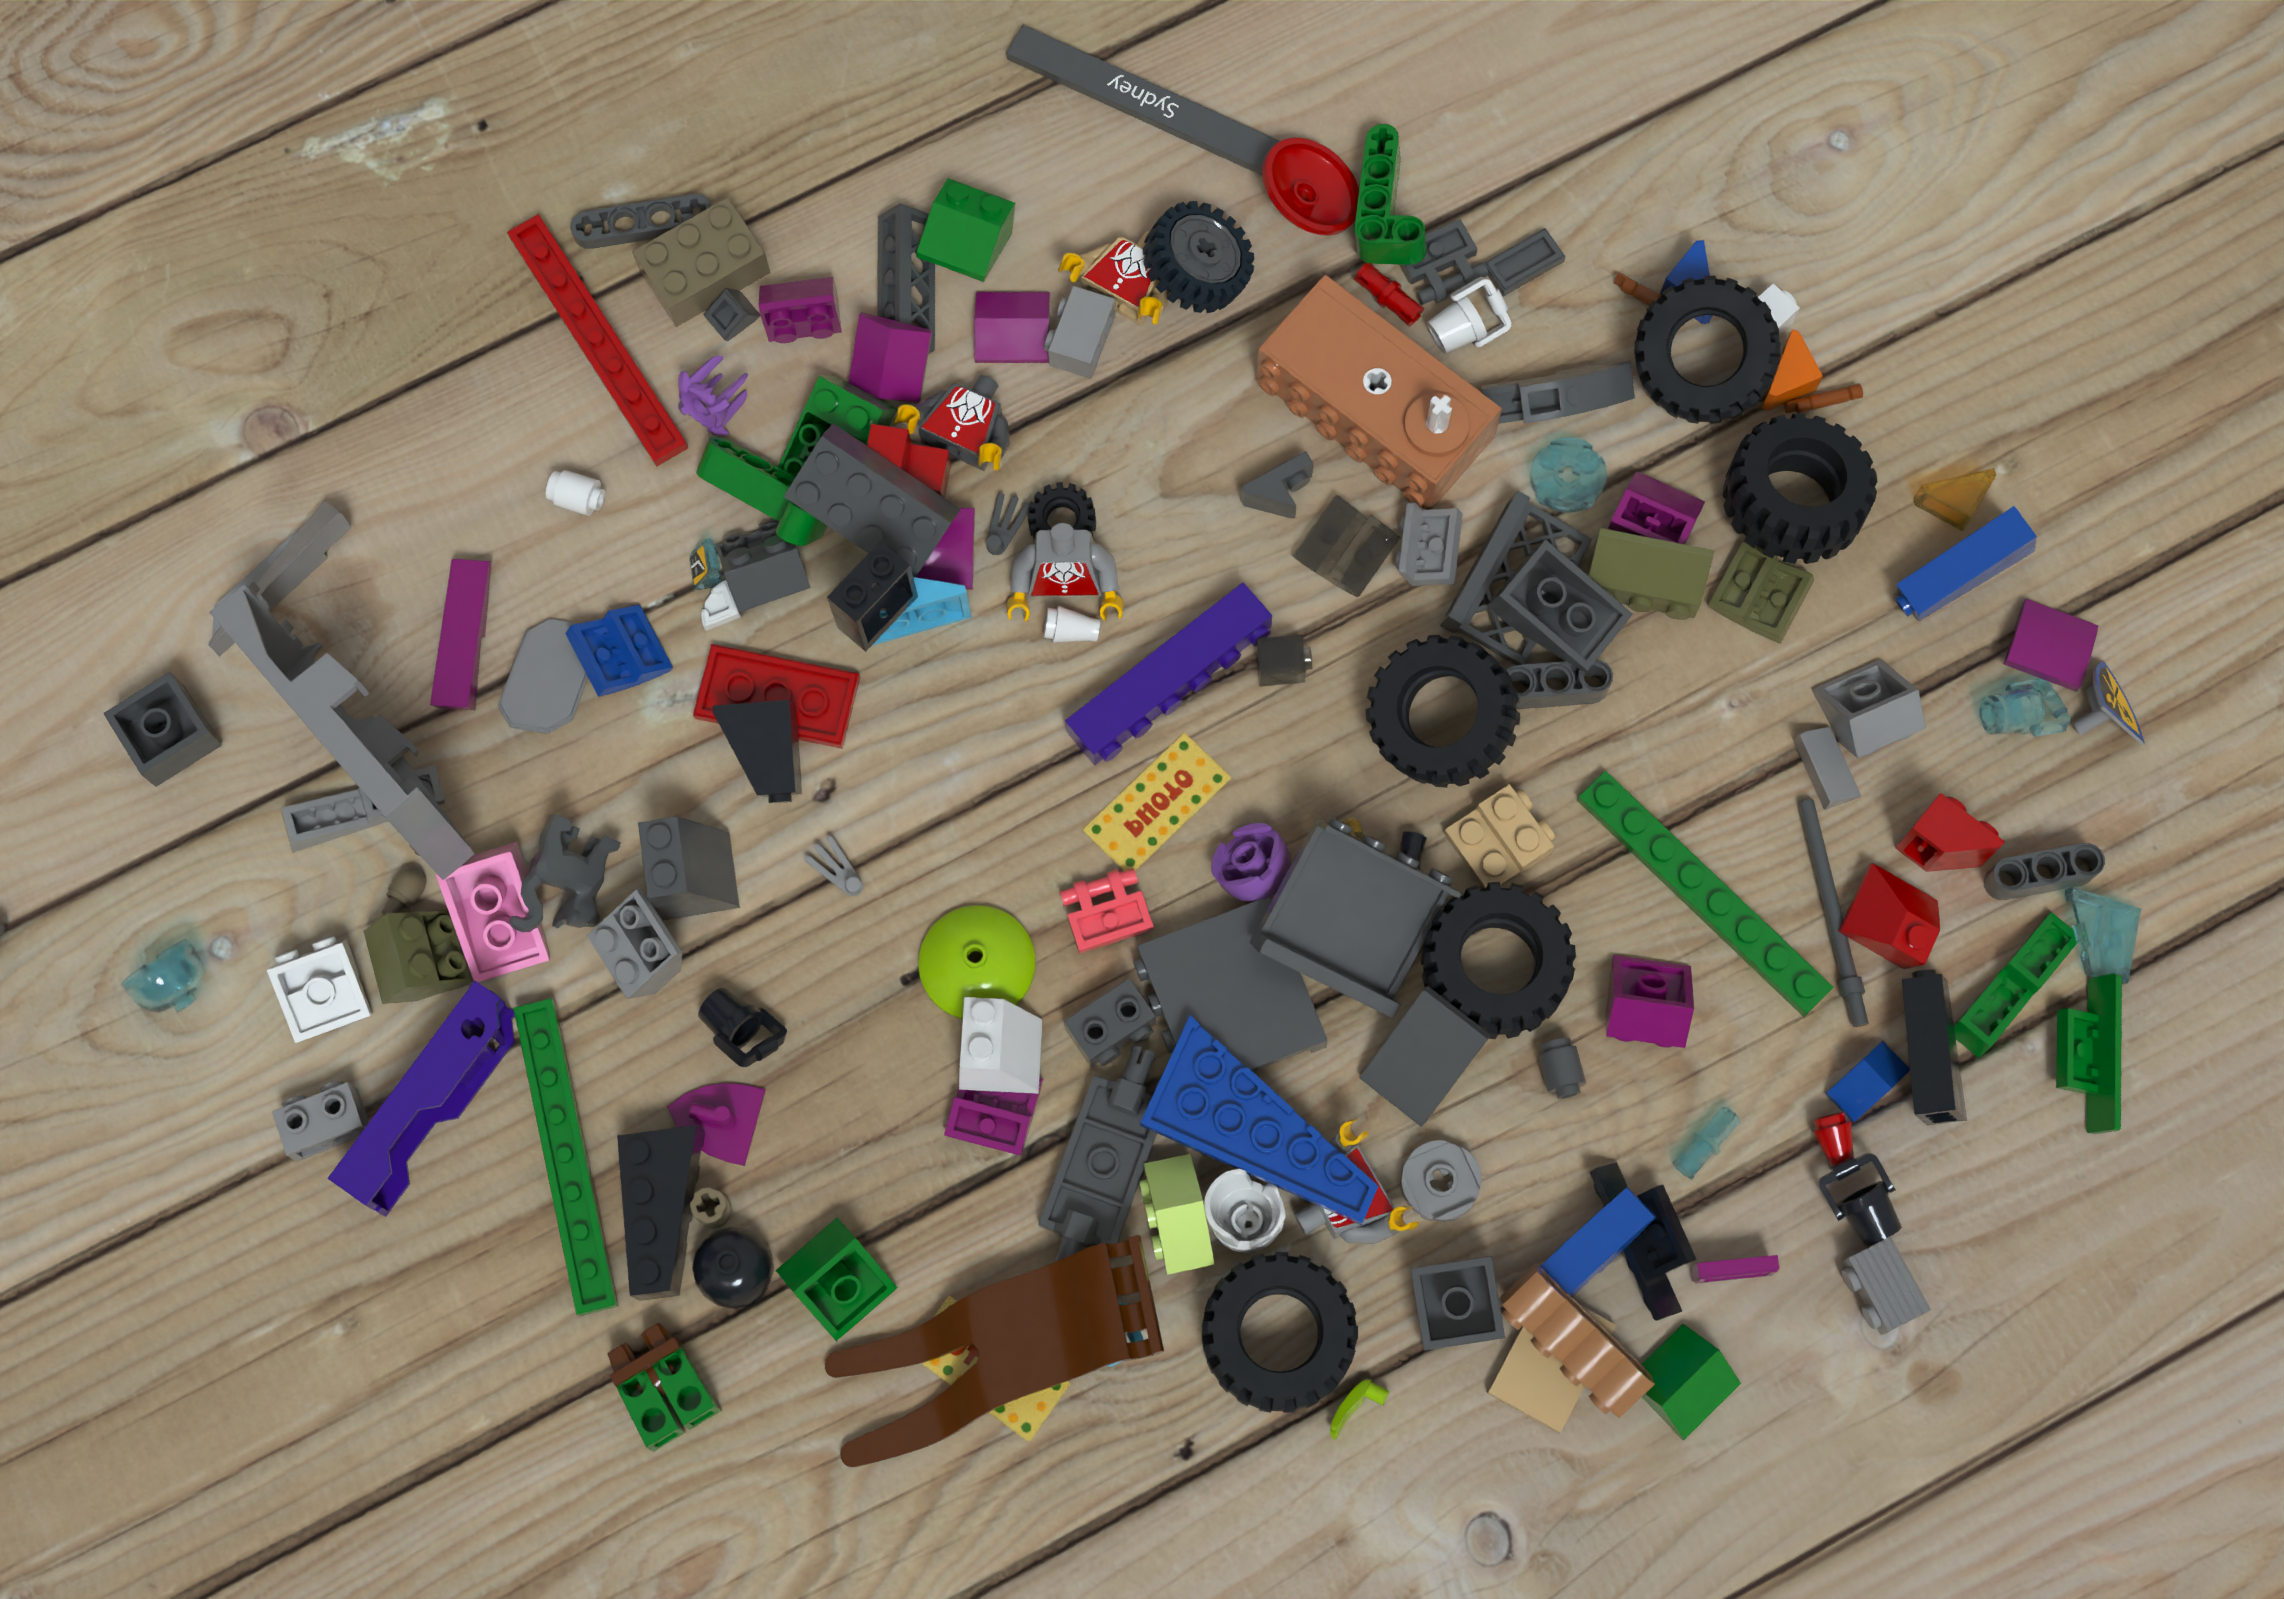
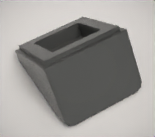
M726 288L703 314L725 341L731 340L761 316L741 291Z

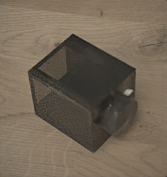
M1302 635L1258 638L1256 640L1259 687L1305 683L1306 670L1312 669L1311 647H1304Z

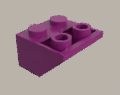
M833 277L760 286L759 312L769 342L791 343L797 338L811 336L817 339H824L832 336L834 333H842L838 295Z
M1636 471L1623 494L1608 529L1686 544L1705 501Z

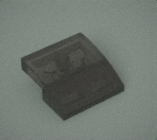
M1337 494L1329 502L1292 556L1335 586L1355 597H1359L1401 537L1372 514L1368 517L1363 515Z

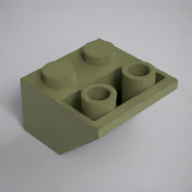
M448 910L387 913L363 931L382 1004L419 1001L470 985L473 982Z

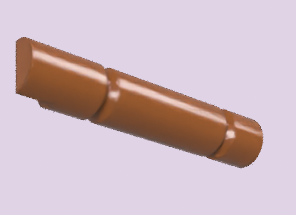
M1618 272L1614 284L1621 287V291L1633 295L1634 298L1648 306L1653 300L1657 301L1661 297L1660 294L1642 284L1638 285V282Z
M1860 383L1847 386V388L1842 387L1810 395L1808 398L1802 397L1784 402L1785 413L1796 411L1797 414L1808 412L1810 409L1816 410L1849 400L1863 398V389Z

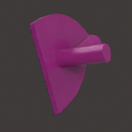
M733 1083L708 1085L686 1093L668 1105L667 1108L677 1127L697 1125L705 1132L704 1145L701 1147V1151L725 1162L745 1166L766 1090Z

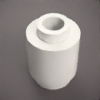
M563 470L562 472L554 471L546 487V499L553 501L554 506L586 516H590L594 510L599 511L605 498V490L601 489L600 480L568 470Z

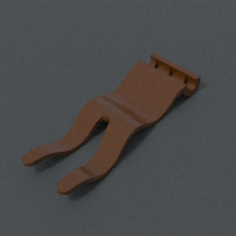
M1135 1235L1128 1237V1240L1122 1242L1102 1243L1087 1247L1049 1265L984 1287L955 1302L934 1318L909 1331L831 1353L825 1361V1370L829 1376L834 1378L912 1366L943 1357L968 1345H974L979 1354L976 1364L960 1376L943 1393L903 1418L845 1443L840 1453L842 1462L848 1467H859L923 1449L954 1435L985 1414L1016 1399L1073 1380L1120 1361L1137 1360L1163 1353L1164 1347L1141 1236ZM1132 1256L1133 1264L1112 1268L1110 1259ZM1139 1292L1141 1301L1119 1305V1296ZM1147 1330L1149 1339L1127 1343L1125 1334Z

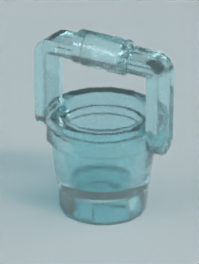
M2041 678L2011 683L2005 688L2004 692L1984 697L1979 707L1982 726L1991 735L2014 733L2022 735L2032 734L2034 737L2066 731L2071 721V717L2067 712L2068 709L2058 693L2054 691L2048 681ZM2038 692L2041 693L2045 704L2057 720L2043 722L2044 709Z

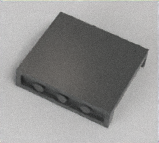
M1316 817L1249 943L1259 953L1394 1019L1401 1006L1394 997L1424 944L1428 931H1431L1433 919L1438 911L1442 910L1450 894L1459 899L1461 893L1450 885L1453 879L1434 868L1428 874L1417 868L1420 863L1418 860L1401 851L1398 852L1396 857L1384 851L1387 845L1372 836L1365 834L1363 840L1350 834L1353 828L1334 817L1331 818L1329 823Z
M1270 897L1257 900L1137 946L1139 958L1133 959V963L1140 981L1148 979L1153 993L1147 995V998L1155 1016L1162 1015L1167 1030L1161 1031L1169 1054L1173 1053L1190 1015L1200 1023L1204 1030L1215 1040L1217 1039L1237 1060L1251 1071L1308 1050L1314 1053L1326 1048L1328 1040L1301 973L1259 953L1249 943L1271 903Z

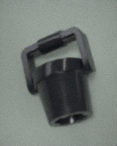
M719 988L711 993L704 1000L698 1012V1017L714 1033V1044L740 1067H748L756 1061L763 1060L777 1051L779 1046L785 1041L787 1029L765 1009L749 1005L726 988ZM761 1025L773 1034L772 1037L770 1036L752 1047L747 1053L740 1050L756 1035Z
M1865 1153L1856 1159L1851 1156L1832 1166V1171L1819 1179V1189L1836 1219L1840 1221L1843 1217H1846L1866 1246L1881 1242L1902 1228L1888 1195L1896 1190L1876 1155ZM1872 1161L1882 1181L1854 1192L1836 1205L1826 1185L1837 1179L1840 1181L1861 1170V1166Z

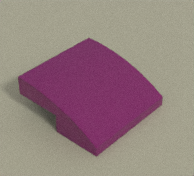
M960 508L961 510L916 578L964 585L965 589L973 590L975 508Z
M2025 599L2013 629V638L2003 664L2077 692L2082 685L2090 661L2098 625Z
M1039 1078V1094L1044 1080ZM958 1087L957 1095L953 1099L944 1136L1021 1156L1039 1094L959 1090Z

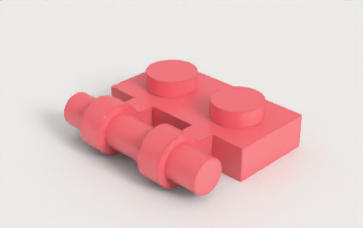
M1134 868L1120 873L1116 869L1107 872V877L1085 883V880L1073 883L1074 887L1060 891L1064 906L1079 902L1081 910L1067 914L1079 954L1154 930L1142 891L1126 895L1124 889L1126 886L1138 883ZM1112 891L1114 900L1093 906L1092 897Z

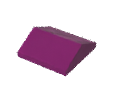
M976 292L974 316L975 363H1049L1048 351L1044 350L1050 325V292Z
M861 312L858 319L848 383L879 399L919 402L922 395L933 330Z

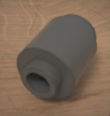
M1559 1038L1541 1044L1539 1046L1541 1054L1538 1058L1548 1093L1557 1094L1558 1099H1565L1580 1094V1087L1586 1084V1079L1577 1047L1572 1046L1570 1038Z

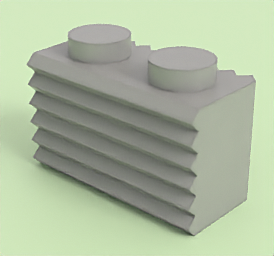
M1891 1237L1842 1261L1845 1269L1841 1271L1845 1284L1851 1292L1858 1291V1295L1865 1305L1861 1308L1867 1324L1873 1330L1878 1328V1332L1881 1335L1931 1310Z

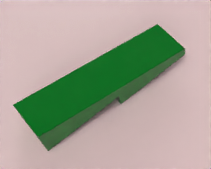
M2050 912L1954 1024L1956 1040L1976 1057L1980 1058L1992 1047L2082 937Z

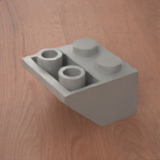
M636 889L587 934L590 942L627 999L656 994L680 972L682 951L642 889Z

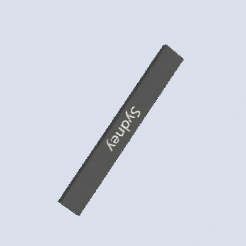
M1022 25L1006 53L1007 60L1260 175H1262L1263 161L1267 153L1275 144L1280 142L1275 138L1025 25Z

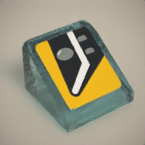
M711 538L705 539L689 557L695 590L714 588L723 582L718 551Z

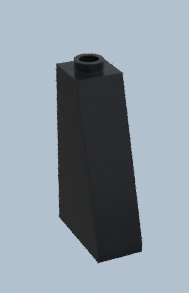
M1932 969L1912 972V978L1902 979L1914 1114L1926 1125L1967 1121L1948 980L1943 974H1936V970Z

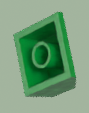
M948 178L932 204L916 257L984 282L1012 235L1015 203Z
M838 1217L775 1270L836 1342L897 1289V1286Z

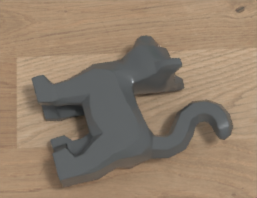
M549 815L539 838L538 853L531 859L529 873L522 882L520 894L529 913L526 917L511 916L509 923L513 929L520 932H531L540 925L543 919V904L536 893V889L540 884L557 887L569 892V896L559 909L552 923L553 927L559 928L562 925L576 928L596 926L600 916L596 909L595 898L604 882L606 859L608 853L618 851L621 842L607 836H603L601 839L591 837L585 844L582 854L579 855L569 851L568 844L571 839L577 838L580 828L571 826L572 821L560 815Z

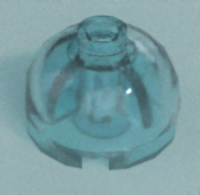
M186 939L157 955V959L147 966L144 964L121 983L126 990L125 992L139 1007L149 1012L159 1013L174 1008L179 1013L197 1000L193 993L203 982L204 966L197 950Z

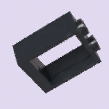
M882 541L827 596L837 628L865 652L918 598L911 566ZM881 611L888 612V616L885 618L880 617L879 614Z

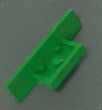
M2115 973L2093 977L2088 980L2087 1012L2070 1008L2057 1010L2056 1088L2087 1094L2086 1131L2090 1134L2115 1132L2121 1129L2122 976Z

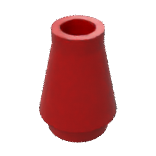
M1845 1112L1813 1120L1816 1129L1812 1130L1831 1167L1851 1156L1854 1157L1851 1120L1847 1121Z

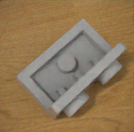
M1415 502L1407 503L1406 514L1401 518L1400 527L1403 538L1401 550L1398 551L1396 556V566L1399 573L1412 586L1455 584L1463 517L1462 512L1458 508L1422 510Z

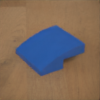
M640 605L610 610L603 619L571 625L565 633L598 697L640 685L670 672L673 668Z

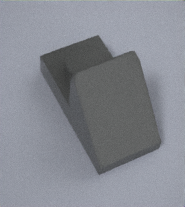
M1305 451L1241 486L1240 501L1245 507L1287 518H1295L1296 504L1288 490H1291V492L1298 491L1310 482L1313 473V461Z

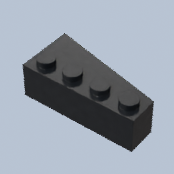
M697 1125L617 1136L629 1293L631 1297L639 1301L680 1296L688 1246L686 1241L689 1223L692 1221L693 1215L690 1203L694 1198L695 1185L698 1182L701 1147L704 1145L705 1132Z

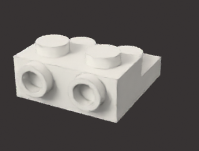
M335 935L312 943L314 951L299 955L297 949L288 951L274 957L277 964L267 969L295 1043L373 1014L359 980L360 972L347 939L337 942Z

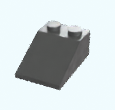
M1546 539L1530 552L1487 605L1514 630L1584 672L1590 669L1633 615Z

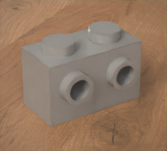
M1076 286L1072 287L1069 298L1063 297L1059 304L1057 318L1060 321L1057 329L1049 331L1045 342L1044 350L1048 351L1050 366L1092 379L1116 316L1114 298Z
M331 1082L320 1088L321 1093L308 1098L304 1095L292 1097L282 1103V1108L272 1111L286 1156L298 1162L357 1139L369 1121L356 1087L348 1082Z

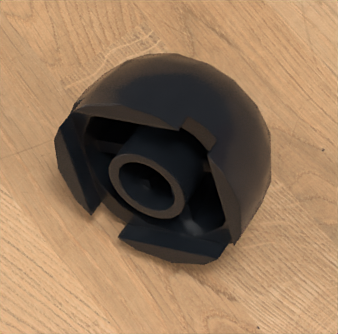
M736 1227L717 1230L706 1237L695 1252L692 1266L695 1284L703 1296L718 1306L730 1309L750 1306L763 1297L768 1290L767 1287L771 1282L775 1268L772 1252L763 1239L748 1229Z

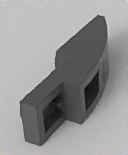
M1630 360L1555 371L1556 375L1481 386L1482 394L1502 408L1498 424L1524 420L1525 424L1566 417L1605 408L1635 398Z

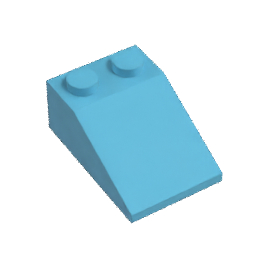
M913 577L918 598L873 645L972 618L965 586ZM881 611L879 616L885 618L888 616V612Z

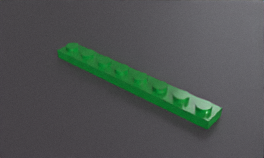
M1604 771L1578 797L1577 801L1803 1017L1834 988L1607 771Z
M550 998L514 1007L576 1315L580 1317L619 1307L555 1001Z

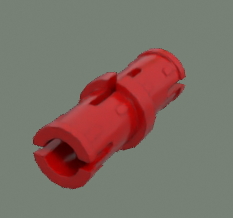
M1365 263L1356 273L1358 275L1354 277V281L1368 290L1377 299L1378 305L1382 308L1386 306L1404 321L1406 325L1412 326L1421 317L1420 313H1423L1425 308L1401 290L1402 285L1396 280L1392 282L1371 263Z

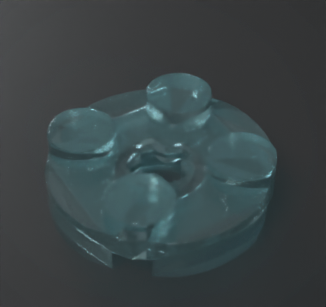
M1562 437L1551 441L1550 445L1544 447L1536 454L1530 471V483L1538 503L1565 513L1591 508L1601 495L1606 483L1607 468L1602 456L1599 457L1592 450V445L1579 438ZM1565 467L1572 468V474L1578 475V479L1568 483L1559 477L1558 473H1563Z

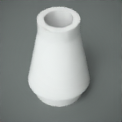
M1057 606L1056 609L1047 608L1043 638L1052 639V643L1097 642L1100 619L1091 618L1061 606Z

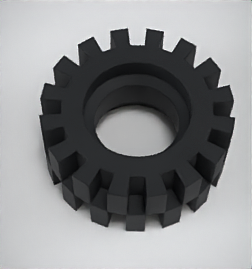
M1057 482V488L1051 489L1049 484L1044 487L1043 494L1038 491L1034 495L1035 501H1030L1028 524L1031 536L1033 535L1034 540L1036 532L1052 529L1047 522L1048 516L1054 509L1060 507L1069 508L1075 513L1077 520L1072 527L1073 530H1088L1093 537V531H1096L1095 509L1091 497L1087 498L1086 491L1082 488L1078 492L1076 491L1075 484L1069 483L1068 488H1063V482Z

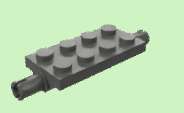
M1132 1046L1122 1078H1117L1116 1081H1109L1095 1075L1092 1077L1038 1224L1039 1227L1058 1233L1063 1238L1054 1262L1085 1249V1247H1090V1245L1110 1244L1119 1241L1137 1192L1139 1181L1145 1169L1144 1163L1148 1161L1157 1133L1140 1126V1122L1152 1098V1095L1146 1093L1147 1089L1144 1087L1153 1059L1156 1057L1155 1053L1147 1049L1141 1063L1138 1064L1142 1048Z

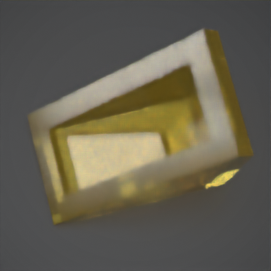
M1995 469L1923 484L1913 498L1915 506L1963 531L1995 479Z

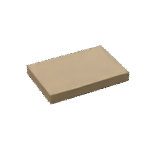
M1583 1307L1596 1322L1612 1335L1616 1324ZM1522 1326L1487 1394L1560 1434L1585 1386L1582 1383L1578 1386L1572 1384L1560 1370L1563 1364L1553 1355L1548 1358L1543 1356L1531 1342L1534 1336Z

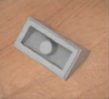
M1830 727L1805 731L1797 735L1794 743L1824 810L1861 797Z

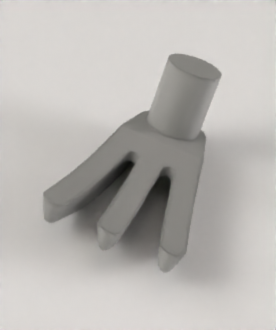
M828 836L827 841L841 861L844 869H841L819 844H816L814 849L835 871L836 875L831 874L809 855L805 856V861L847 895H859L863 890V883L834 838Z

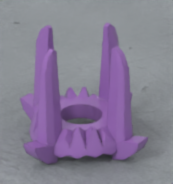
M720 355L711 357L689 377L686 371L680 372L678 387L681 401L678 404V409L683 415L688 413L695 421L708 428L707 431L712 435L725 436L729 432L723 427L744 404L747 391L743 390L730 404L728 400L745 382L748 374L746 372L716 397L715 394H712L713 387L723 377L722 374L713 377L707 383H700L723 360V356ZM701 401H703V402L708 406V408H706V407L701 403Z

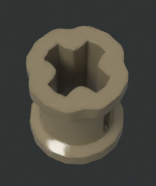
M711 1187L698 1190L690 1203L691 1213L695 1219L708 1228L714 1229L723 1226L731 1216L732 1209L729 1200L722 1192ZM712 1199L716 1204L720 1205L715 1207L716 1214L710 1217L706 1212L702 1211L708 1208L707 1201Z

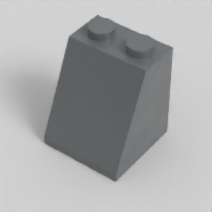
M678 816L638 823L647 897L663 921L740 908L729 832Z

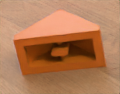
M1792 329L1778 362L1777 371L1768 389L1762 409L1769 411L1784 405L1786 401L1798 399L1815 392L1823 378L1799 331Z

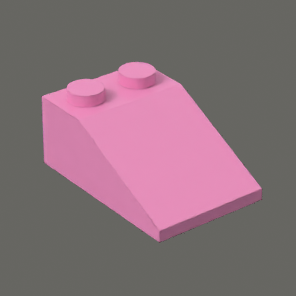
M517 842L473 855L445 880H442L436 873L473 981L481 982L550 960L541 923L531 932L517 931L509 923L511 916L526 917L529 913L520 894L522 882L528 875Z

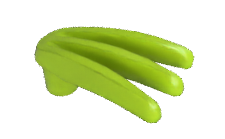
M1365 1379L1360 1382L1346 1396L1331 1422L1330 1436L1335 1440L1338 1438L1342 1428L1352 1414L1362 1405L1365 1397L1383 1406L1390 1391L1373 1383L1371 1379Z

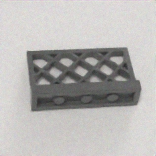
M1517 491L1508 500L1440 624L1441 627L1451 633L1457 630L1515 665L1526 663L1536 643L1523 635L1525 646L1521 654L1508 648L1503 634L1516 630L1511 626L1501 628L1498 615L1487 607L1492 600L1489 589L1491 583L1506 579L1507 582L1516 571L1510 570L1506 555L1510 550L1523 548L1526 558L1531 552L1530 546L1542 543L1545 539L1557 549L1555 539L1567 537L1579 544L1574 556L1567 557L1578 567L1592 541L1591 538L1529 503L1530 497L1520 491ZM1528 515L1542 523L1545 536L1528 540L1523 525ZM1517 535H1519L1521 542L1514 543ZM1500 566H1502L1503 573L1497 574ZM1484 597L1486 605L1479 606ZM1488 610L1494 630L1482 633L1469 625L1475 613ZM1496 636L1497 641L1492 639L1491 637Z

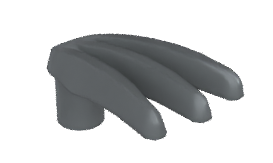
M1003 493L998 495L986 542L989 553L1000 555L1006 550L1029 512L1030 503L1025 504L1011 529L1007 530L1019 499L1017 496L1012 498L1002 525L999 527L998 524L1005 495Z

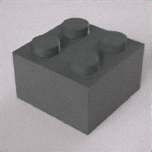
M171 672L103 713L140 774L155 787L222 746L186 687Z
M1491 1256L1411 1268L1424 1351L1505 1338Z

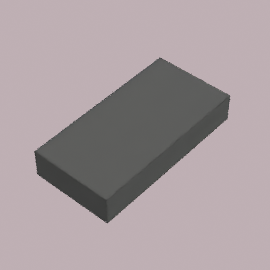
M1544 228L1484 264L1488 270V277L1494 286L1499 289L1502 297L1562 264L1566 256L1547 229Z

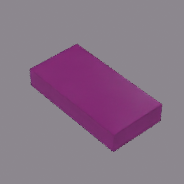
M1778 1255L1696 1263L1691 1267L1692 1282L1696 1284L1772 1276L1778 1272L1780 1267Z

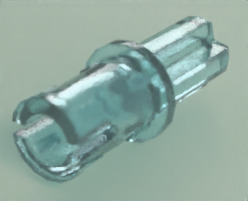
M1721 1107L1701 1131L1696 1130L1693 1133V1141L1673 1161L1675 1168L1687 1178L1693 1179L1697 1171L1712 1154L1718 1155L1720 1152L1719 1146L1740 1123L1738 1115L1727 1107Z

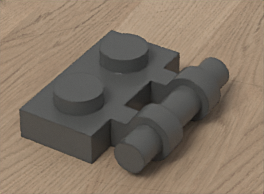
M1461 219L1426 234L1427 253L1421 262L1412 265H1400L1410 284L1424 279L1428 287L1416 292L1417 299L1421 305L1433 300L1436 303L1447 298L1448 293L1462 288L1479 277L1488 276L1487 267L1483 262L1471 267L1467 260L1476 256L1478 249ZM1454 266L1457 274L1441 280L1438 272Z

